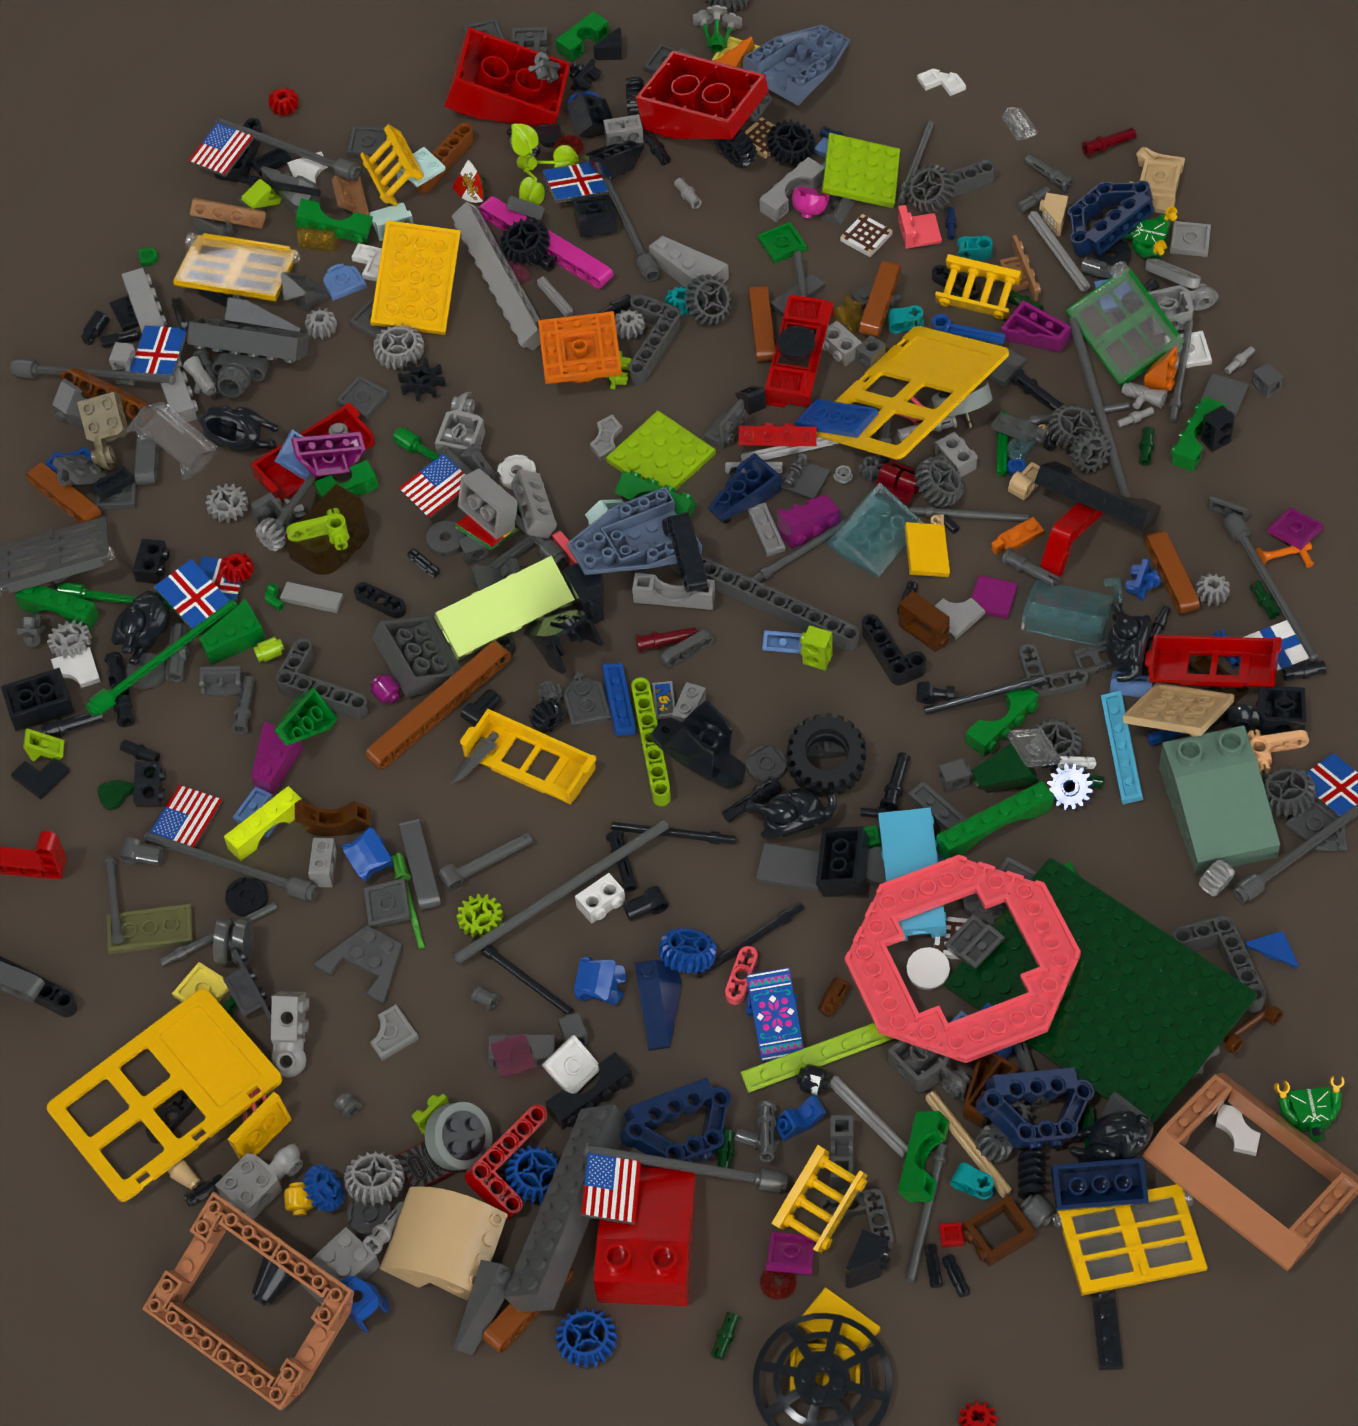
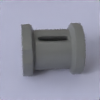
M481 984L474 989L471 996L472 1002H478L486 1006V1009L489 1011L494 1009L499 1000L498 993L487 991Z

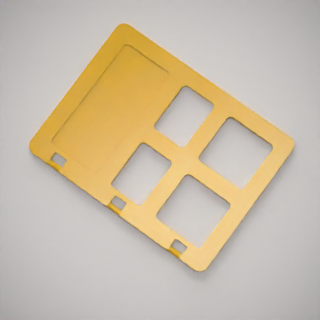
M916 326L906 333L859 380L854 382L834 401L846 404L858 402L881 409L878 412L879 414L858 438L817 432V437L892 459H902L1009 356L1008 348ZM883 375L909 382L894 397L865 391ZM925 386L952 393L936 409L907 402ZM894 414L923 420L898 445L870 438Z
M200 989L49 1101L47 1111L115 1197L121 1202H126L142 1191L150 1182L155 1181L197 1149L201 1143L214 1136L252 1107L256 1101L278 1087L282 1082V1076L207 989ZM148 1049L170 1074V1078L148 1095L142 1096L120 1069L143 1050ZM103 1080H108L129 1105V1109L95 1135L88 1137L69 1114L67 1108ZM257 1088H259V1089L261 1090L258 1094H256V1095H255L254 1097H252V1098H250V1097L248 1096L250 1093H252V1092H253L254 1090H256ZM183 1090L205 1116V1120L183 1137L176 1138L156 1114L155 1109L175 1093ZM141 1121L163 1146L164 1151L128 1179L124 1180L102 1155L101 1150L134 1124ZM204 1130L205 1134L195 1141L193 1137ZM145 1173H148L150 1176L139 1184L137 1180Z

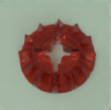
M565 135L558 138L554 143V151L560 145L569 144L577 155L582 153L583 143L577 136Z
M763 1270L760 1278V1287L767 1297L774 1300H782L794 1292L796 1277L794 1273ZM774 1275L779 1279H784L782 1280V1289L777 1283L773 1284Z

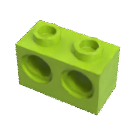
M809 625L806 633L803 632L800 638V644H802L800 655L803 657V664L826 671L833 655L832 632Z

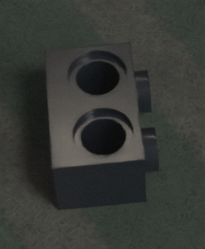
M1222 405L1204 415L1200 440L1211 452L1231 442L1235 420L1233 413Z
M141 540L132 570L136 582L153 584L160 582L161 577L165 574V562L169 560L170 550L167 549L165 541Z
M135 762L133 802L136 807H161V801L165 800V789L162 788V781L166 780V769L163 768L161 762ZM149 771L156 772L152 778H147L146 774ZM154 791L155 793L151 798H146V792Z

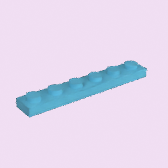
M1120 690L1101 695L1122 803L1124 805L1144 800L1129 724L1123 723V715L1126 713L1123 694Z

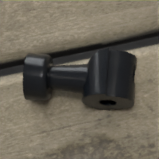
M928 681L919 682L917 684L916 700L920 703L930 704L934 701V698H946V701L954 699L955 686H947L946 690L933 688V685Z

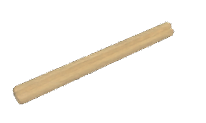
M935 1091L926 1095L927 1103L934 1111H940L950 1121L949 1131L979 1169L993 1178V1187L1001 1197L1005 1198L1012 1192L1010 1185L991 1161L988 1162L986 1156H981L982 1152L976 1149L977 1144L939 1095Z

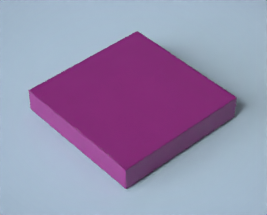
M1290 507L1268 527L1267 533L1301 550L1323 530L1324 524Z
M978 575L972 599L985 610L986 615L1008 619L1018 583Z
M771 1231L766 1271L812 1275L815 1253L813 1248L816 1242L803 1234Z

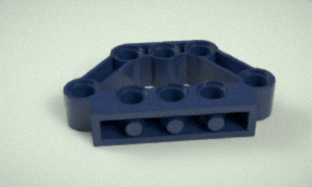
M1137 181L1136 183L1101 182L1071 205L1067 212L1072 226L1070 239L1074 253L1078 256H1084L1093 251L1100 256L1155 212L1149 183L1147 181ZM1120 206L1117 209L1110 210L1105 219L1095 222L1093 228L1088 231L1087 225L1089 220L1100 216L1104 208Z
M1075 1067L993 1075L985 1082L987 1091L977 1099L976 1109L981 1115L988 1117L1008 1137L1013 1147L1018 1149L1029 1148L1030 1151L1042 1149L1043 1146H1050L1051 1149L1062 1147L1063 1144L1077 1134V1124L1087 1102L1094 1096V1088L1086 1080H1077ZM1051 1084L1055 1086L1056 1091L1052 1089ZM1030 1086L1036 1090V1093L1031 1090ZM1010 1088L1015 1091L1016 1095L1011 1093ZM1077 1090L1082 1093L1083 1097L1078 1094ZM1060 1095H1066L1067 1098L1056 1123L1050 1120H1042L1037 1125H1032L1010 1106L1019 1099L1032 1103L1040 1097L1050 1101L1055 1100ZM987 1099L993 1103V1106L989 1105ZM1061 1127L1065 1129L1066 1134L1062 1132ZM1040 1129L1045 1132L1046 1136L1041 1133ZM1019 1131L1024 1133L1025 1138L1020 1135Z
M706 1077L631 1105L624 1114L628 1123L620 1133L621 1142L625 1146L634 1147L646 1155L672 1159L668 1154L672 1153L676 1160L688 1162L701 1160L706 1162L714 1157V1154L724 1143L723 1127L727 1107L732 1101L731 1093L723 1087L712 1089ZM714 1098L720 1100L722 1104H718ZM688 1099L694 1101L695 1105L690 1104ZM669 1106L673 1107L676 1110V1112H672L669 1109ZM703 1106L707 1109L701 1137L689 1136L683 1144H678L653 1131L663 1121L672 1123L682 1114L693 1115ZM649 1114L655 1115L657 1120L651 1118ZM630 1130L635 1131L637 1133V1136H633L630 1133ZM707 1138L711 1139L714 1142V1145L710 1144L707 1141ZM688 1146H692L695 1152L689 1150Z

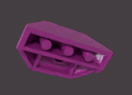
M361 432L291 439L296 459L314 477L349 474V467L355 465L365 451Z

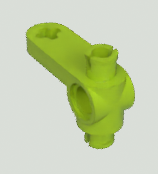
M333 508L334 513L329 509L327 516L293 523L286 529L288 539L294 542L328 534L330 542L335 544L337 550H341L340 545L343 546V550L348 547L349 533L345 517L340 514L337 508Z

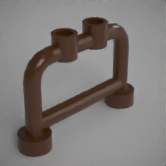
M1264 1004L1261 1011L1251 1016L1226 1035L1222 1040L1225 1043V1049L1235 1054L1243 1044V1039L1239 1037L1241 1034L1264 1018L1270 1024L1276 1025L1280 1021L1283 1011L1276 1006L1270 1008Z

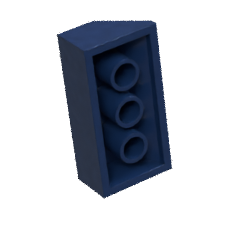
M1143 1158L1058 1164L1051 1167L1052 1190L1057 1211L1149 1203Z

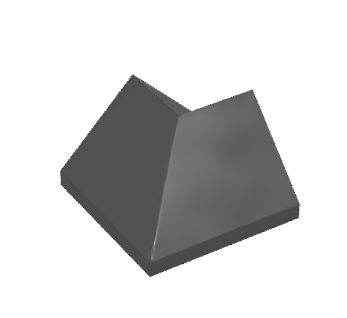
M288 272L281 273L284 301L296 302L307 312L327 300L330 296L307 275Z

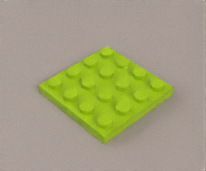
M829 133L822 193L893 208L896 198L900 149Z
M657 410L606 457V462L621 473L623 471L630 473L632 470L642 474L641 478L646 481L649 477L659 481L658 486L664 488L666 484L678 490L716 454V449Z

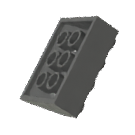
M431 616L379 621L372 636L374 643L406 697L423 695L437 689L462 668Z

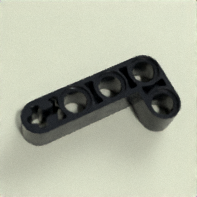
M250 118L245 122L244 127L263 133L260 120ZM256 139L252 141L226 177L214 173L215 177L220 180L240 182L241 176L248 177L252 167L251 161L255 159L261 141Z
M685 512L666 517L662 520V528L666 537L671 536L685 591L688 593L707 588V577L690 514Z
M868 614L863 617L862 635L889 680L894 685H904L924 676L926 673V656L922 652L916 651L902 656L879 617L874 614Z

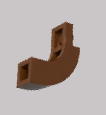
M299 800L295 803V821L305 825V831L311 834L321 836L349 835L370 826V807L352 801L342 808L321 809Z

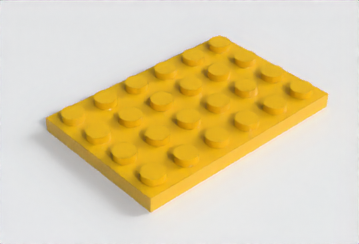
M386 220L370 325L389 326L392 328L395 324L397 326L404 324V327L410 325L412 329L416 328L418 332L446 334L461 230Z

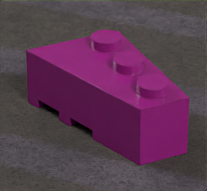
M264 721L251 777L254 787L256 786L274 795L303 750L301 741L286 746L274 731L276 726Z

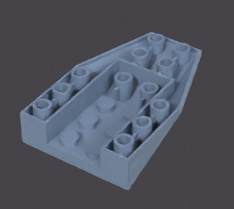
M824 25L776 36L744 56L742 69L765 74L770 91L799 106L833 71L849 45L850 39Z
M664 487L612 507L571 539L567 546L585 575L649 569L677 564L671 536L666 537L662 528L663 519L676 515L674 511L675 501L667 488ZM696 536L697 543H698V547H699L700 554H701V553H702V544L700 543L699 539H698L697 536Z

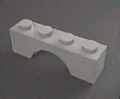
M809 157L800 162L793 171L786 174L785 178L761 196L759 199L760 212L775 222L779 221L789 212L787 197L793 192L794 187L817 188L823 182L824 166Z
M635 573L632 587L633 602L713 610L716 594L715 580L707 579V588L687 593L683 585L675 586L664 583L655 574Z

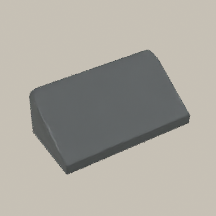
M512 195L509 196L506 203L507 209L535 218L536 220H541L545 209L542 206Z
M833 195L820 218L837 225H842L856 200Z
M1210 496L1208 510L1224 516L1238 513L1246 522L1250 514L1248 508Z

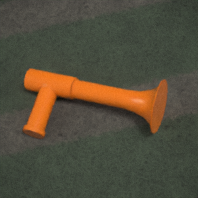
M1311 542L1301 550L1294 546L1269 552L1262 551L1261 548L1256 549V553L1264 566L1267 561L1273 558L1300 553L1306 568L1314 565L1307 552L1312 550Z

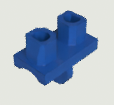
M1143 559L1141 565H1132L1131 576L1136 578V580H1127L1125 584L1127 593L1136 594L1138 600H1144L1147 590H1151L1161 583V578L1157 575L1158 572L1149 567V559Z

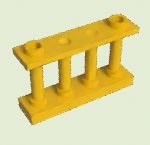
M388 124L384 128L387 140L371 157L363 152L360 156L364 167L367 168L380 193L381 200L386 204L390 203L396 206L398 203L394 194L409 178L414 177L420 181L424 174L401 131ZM392 145L393 148L390 154L377 165L376 161ZM398 156V162L383 176L382 172ZM404 167V173L389 188L388 183Z
M948 254L946 265L950 273L944 292L936 291L935 293L936 302L945 307L950 305L992 315L999 320L1009 319L1010 312L1005 307L1012 286H1020L1022 280L1021 271ZM959 272L968 274L962 297L951 295L957 273ZM978 276L987 279L980 302L969 299L975 278ZM996 280L1005 283L998 306L987 304L993 283Z
M817 1145L772 1224L782 1230L789 1226L816 1242L813 1250L822 1254L823 1250L826 1251L832 1243L831 1237L856 1194L865 1188L868 1175L859 1170L855 1176L829 1160L828 1155L830 1152ZM825 1167L851 1183L845 1196L818 1180L816 1175L820 1168L823 1169ZM814 1187L840 1203L833 1215L806 1199L805 1194L809 1188ZM797 1207H803L828 1223L822 1235L795 1219L793 1214Z

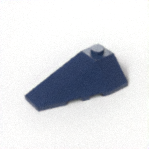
M756 453L738 465L735 474L728 479L725 488L718 493L708 507V510L721 522L767 501L782 490L781 475Z
M659 960L634 963L648 1050L670 1048L679 995L682 988L679 971L671 970L670 966H665L664 962Z

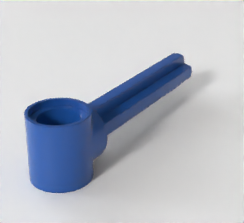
M938 314L932 319L934 330L997 344H1004L1006 335L1003 333L953 324V321L949 320V317L945 314Z

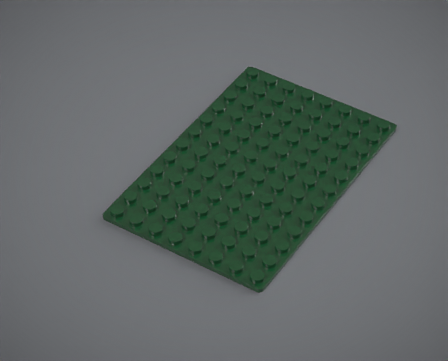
M1049 858L1033 876L1031 881L1035 882L1038 880L1045 883L1081 951V956L1048 1032L1023 1042L1061 1068L1075 1067L1077 1079L1090 1082L1093 1085L1094 1091L1105 1099L1109 1100L1110 1096L1117 1092L1148 1116L1154 1125L1256 1000L1257 993L1053 858ZM1008 907L992 925L1005 939L977 969L962 961L944 983L948 990L979 1011L983 1009L987 1002L994 1006L1027 993L1020 979V974L1038 968Z

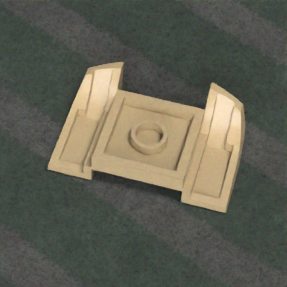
M1142 147L1136 153L1138 164L1140 167H1143L1140 181H1147L1150 185L1155 212L1166 214V209L1175 205V195L1180 174L1183 172L1185 158L1159 154L1147 147Z

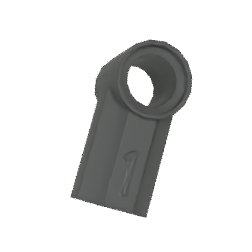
M126 838L119 855V860L128 865H135L137 862L159 866L163 860L164 850L161 846L142 844L138 839Z

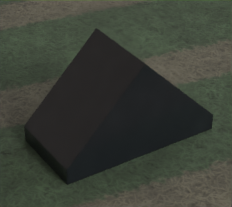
M618 27L593 46L595 60H622L621 28Z
M750 386L735 393L738 400L744 401V409L748 415L766 408L764 387Z

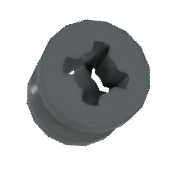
M346 1091L337 1098L334 1107L338 1111L343 1112L342 1114L345 1119H351L361 1110L362 1103L359 1100H355L350 1091Z

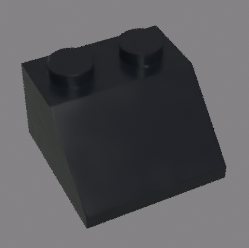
M581 93L567 104L575 131L581 137L593 138L604 135L603 120L613 119L607 101L604 98Z
M608 194L572 200L580 237L617 232L616 212Z
M862 1230L846 1267L847 1288L851 1289L879 1278L883 1270L887 1271L891 1258H889L891 1249L888 1248L887 1238Z

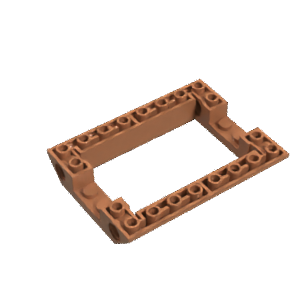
M1224 1072L1215 1074L1166 1123L1142 1156L1287 1272L1313 1245L1318 1234L1338 1212L1341 1214L1358 1196L1357 1174ZM1228 1097V1103L1332 1182L1289 1229L1184 1147L1191 1133L1211 1113L1215 1115L1222 1108L1224 1101Z
M212 1192L189 1230L195 1235L176 1268L174 1270H165L142 1309L278 1410L282 1411L304 1391L351 1313L354 1291L216 1192ZM226 1230L321 1298H325L321 1306L316 1308L311 1317L316 1323L295 1358H286L280 1368V1373L183 1303Z

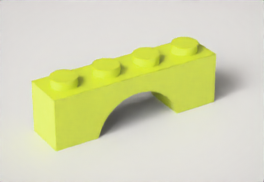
M289 786L224 836L228 850L240 861H243L257 850L260 839L271 827L281 822L290 824L295 820V803L302 800V798Z

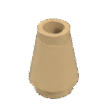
M185 1160L178 1162L167 1171L170 1174V1178L190 1190H194L201 1182Z

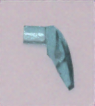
M1118 576L1115 578H1104V586H1114L1116 602L1122 603L1121 579Z

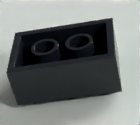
M60 667L1 686L15 731L74 712Z
M863 826L822 829L816 885L823 897L864 894L870 838Z

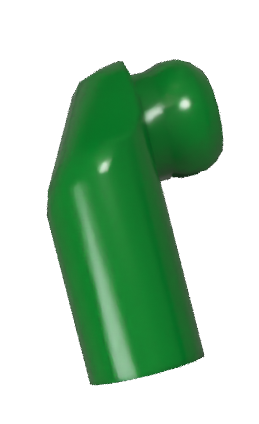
M270 583L265 589V601L278 611H281L285 603L278 599V586Z

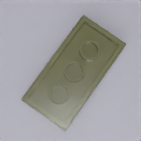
M191 903L119 913L121 934L124 935V941L120 944L111 942V936L113 935L111 914H107V945L109 955L187 945L194 942Z

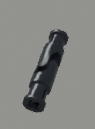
M111 652L104 657L108 665L107 675L111 689L127 678L125 668L121 663L123 657L119 652ZM128 688L118 695L115 700L114 710L117 712V724L120 727H128L135 723V717L131 712L132 702Z

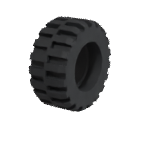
M827 713L826 717H820V714L814 715L813 720L810 721L807 718L803 720L802 726L797 725L794 729V734L790 735L789 744L787 745V766L789 767L791 777H795V783L799 787L803 785L805 790L814 791L815 795L821 797L822 793L830 796L838 792L841 795L845 793L846 788L851 790L855 786V781L861 779L866 764L865 739L861 738L862 733L859 728L854 729V723L850 720L847 723L844 722V717L838 715L837 718H833L832 714ZM831 741L837 743L845 750L846 760L838 768L823 770L809 762L807 751L817 742Z

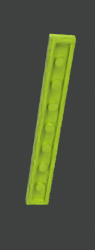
M874 1023L741 1071L740 1074L746 1091L749 1093L798 1075L800 1068H804L807 1064L822 1066L895 1038L878 1033Z

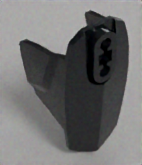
M581 610L552 612L539 620L529 623L524 632L525 636L531 638L549 667L562 674L566 672L560 656L566 654L560 646V636L567 633L571 642L579 641L582 643L583 640H589L599 646L603 645V641L594 624Z
M705 700L698 705L683 722L673 718H664L651 734L653 742L683 766L726 788L741 785L745 772L744 763L730 754L733 729L729 725L728 720L709 701Z

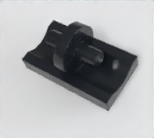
M591 59L585 67L582 63H579V65L573 63L570 66V77H576L574 84L571 86L574 92L577 89L581 91L589 90L592 83L586 79L587 77L594 82L600 77L601 71L595 67V60Z

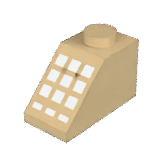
M1046 193L1045 200L1040 202L1039 211H1042V219L1057 236H1061L1068 207V196Z

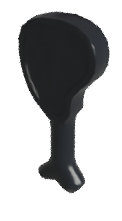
M541 124L533 127L542 146L553 148L560 142L561 129L558 125ZM511 128L507 129V131H506L507 134H508L509 136H511V135H512V129H511Z

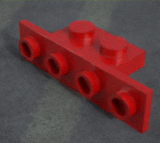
M763 423V426H739V446L817 447V427H794V424L784 423L782 426H774L773 423Z

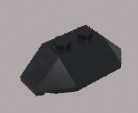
M628 140L622 144L616 143L583 155V159L597 173L604 175L605 178L613 179L615 176L623 175L625 172L633 170L644 149V144Z

